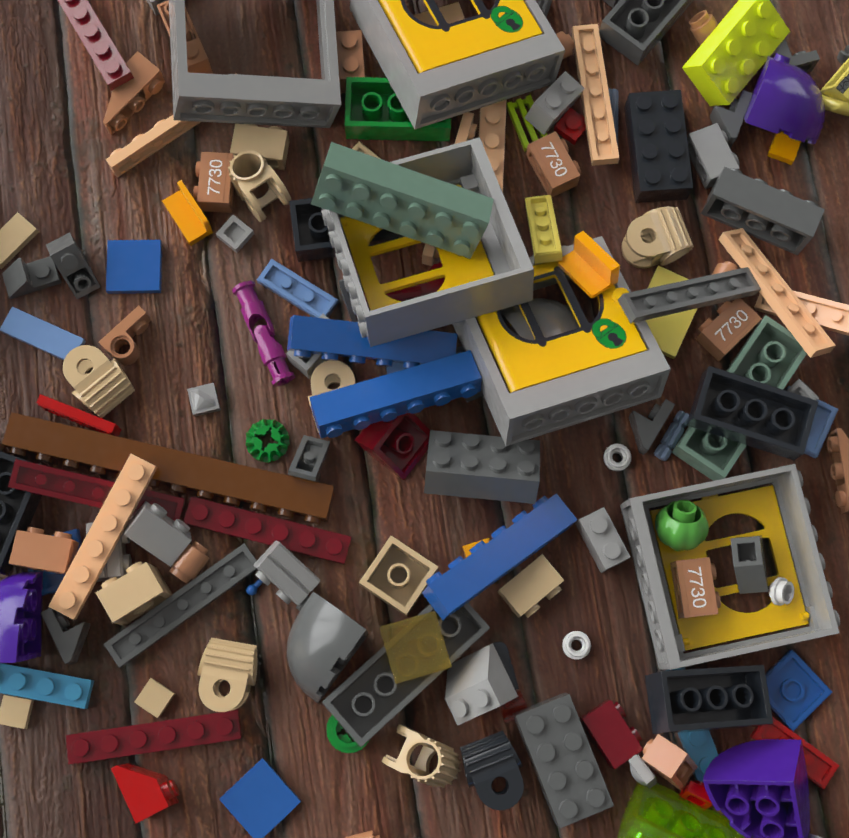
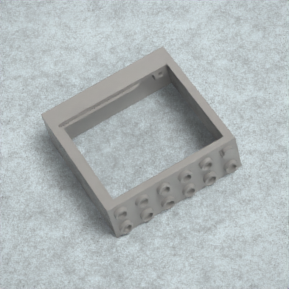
M169 0L174 120L330 128L341 106L334 0H316L322 79L189 73L187 67L185 1Z

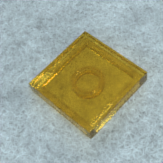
M435 611L379 627L395 685L452 668Z

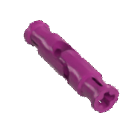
M244 281L236 285L232 292L239 299L242 306L240 311L253 340L258 345L264 366H268L273 378L271 381L273 387L282 386L295 378L294 372H290L285 361L286 354L283 347L274 338L275 329L263 301L257 297L254 290V281ZM259 319L266 320L267 325H258L254 329V325Z

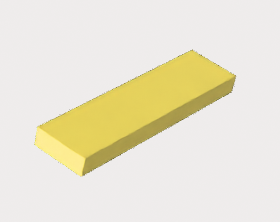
M551 195L525 198L535 264L562 261V249Z

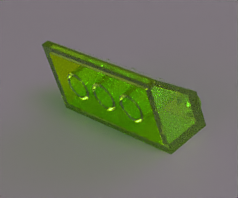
M637 782L622 816L617 838L745 837L729 825L730 820L710 809L705 810L658 783L649 789L647 786Z

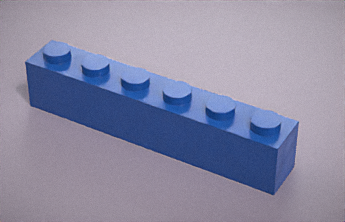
M293 315L290 317L287 351H294L295 357L310 358L311 353L321 354V359L338 361V356L349 357L350 363L365 364L366 359L376 360V365L392 367L393 362L403 363V368L407 369L455 355L457 334L428 330L370 347L368 338H362L358 322Z
M471 350L309 398L321 439L325 437L334 438L352 429L361 430L367 428L372 423L379 421L388 422L406 413H418L429 406H441L456 398L472 397L481 391L482 377Z
M557 493L549 499L546 496L539 499L536 504L532 505L534 510L527 514L525 510L512 519L514 524L509 528H506L504 525L491 534L493 539L485 544L483 540L469 550L471 555L464 559L462 556H459L448 565L450 570L443 575L439 571L426 581L428 586L422 594L442 621L557 538L577 521L576 517Z

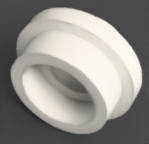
M612 444L604 452V463L613 471H622L630 464L631 453L622 444ZM615 453L619 454L622 458L621 462H615L612 459V455Z
M778 577L771 583L769 596L773 604L782 606L792 601L794 596L792 582H789L786 578Z
M572 631L564 637L562 648L569 658L579 660L588 655L591 643L588 636L583 632ZM573 640H578L581 643L580 650L575 651L572 649L571 643Z

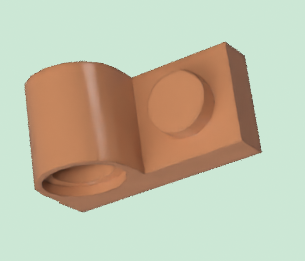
M138 305L99 341V344L120 364L131 365L137 361L140 354L139 347L132 338L135 335L142 334L147 329L151 319ZM123 345H130L127 353H118Z

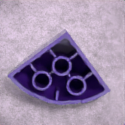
M777 53L774 58L768 56L753 90L744 116L745 122L776 134L784 131L783 133L787 134L789 138L802 142L808 140V143L816 144L825 117L824 100L818 85L805 71L789 64L791 58Z
M43 571L22 572L0 580V663H17L41 657Z
M767 739L750 741L725 750L711 761L703 778L706 792L717 811L721 810L730 820L729 825L746 838H809V786L802 740Z

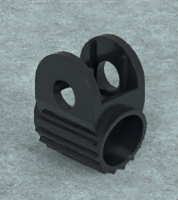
M499 731L460 747L468 787L474 786L481 801L494 810H506L516 805L524 790L523 778L519 770L523 765L504 731ZM496 777H504L506 780L505 788L499 792L493 791L491 788L492 781Z

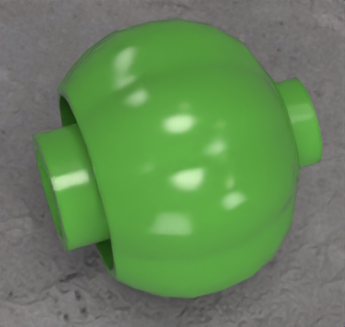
M688 500L668 503L658 512L655 518V529L658 538L663 544L675 551L695 549L706 539L709 532V524L705 513L700 507Z

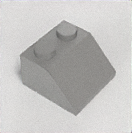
M493 643L452 663L448 667L445 700L457 726L518 697Z

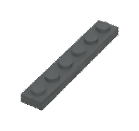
M745 267L624 293L618 299V302L631 324L753 296L761 288L750 269Z
M242 544L104 643V646L119 668H122L254 573L257 569L253 565L257 560L248 547Z

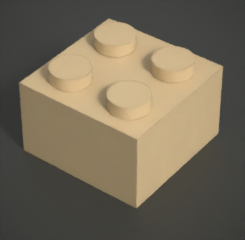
M390 536L359 584L407 617L427 587L426 581L437 572L438 566L393 536Z
M142 562L133 564L126 569V575L119 579L113 577L101 584L102 589L96 592L112 623L126 626L173 595L158 568L147 562L144 564Z

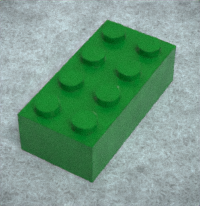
M346 77V139L450 141L451 118L414 129L387 78Z

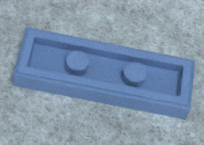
M273 259L270 260L257 279L259 284L312 317L319 318L322 314L329 317L339 303L338 299Z
M14 307L10 309L0 328L2 333L62 360L65 359L72 349L82 346L86 342L85 339Z

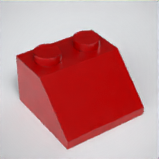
M130 763L116 765L111 768L135 823L146 820L179 802L177 796L180 795L178 787L174 780H169L166 775Z

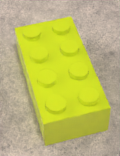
M738 0L682 69L709 106L730 105L766 62L767 57L771 56L790 33V30L770 0Z

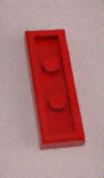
M42 394L39 395L36 402L39 407L47 412L100 433L119 437L122 430L115 423Z
M772 717L773 724L756 726L750 735L755 741L767 739L802 740L808 780L821 789L826 788L840 765L774 717Z

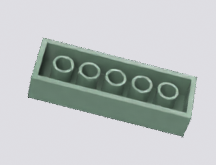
M331 142L311 204L471 259L489 224L494 199Z
M765 315L756 325L726 371L784 389L807 353L788 329ZM689 426L673 449L672 454L715 481L724 479L746 445Z

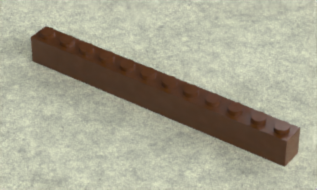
M12 412L2 441V445L10 449L9 453L16 456L26 457L28 453L37 455L36 460L52 463L53 459L63 461L62 465L68 468L79 470L80 466L90 468L89 472L105 476L106 472L117 474L116 478H118L130 454H133L158 467L148 485L150 487L159 488L160 484L170 486L169 490L181 494H186L187 490L197 492V497L213 500V496L224 498V503L233 506H240V502L250 504V509L266 513L268 508L278 511L277 515L293 519L294 515L305 517V522L320 525L321 521L328 522L336 491L334 486Z

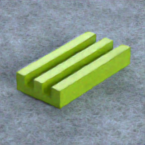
M531 95L526 96L523 100L520 98L514 103L511 101L506 104L507 111L525 152L529 142L515 109L519 108L532 142L538 140L533 125L525 119L527 115L525 106L530 110L534 103ZM538 131L540 138L547 135V133L543 135L540 131Z

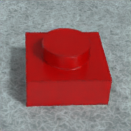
M569 108L555 125L554 131L575 145L586 131L585 117Z
M701 781L688 782L679 794V798L703 810L713 805L706 792L704 783Z

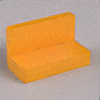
M182 180L177 182L180 190L162 200L190 246L212 234L213 231L200 207Z
M584 231L575 235L574 250L562 257V261H558V267L590 298H595L618 283L620 265Z

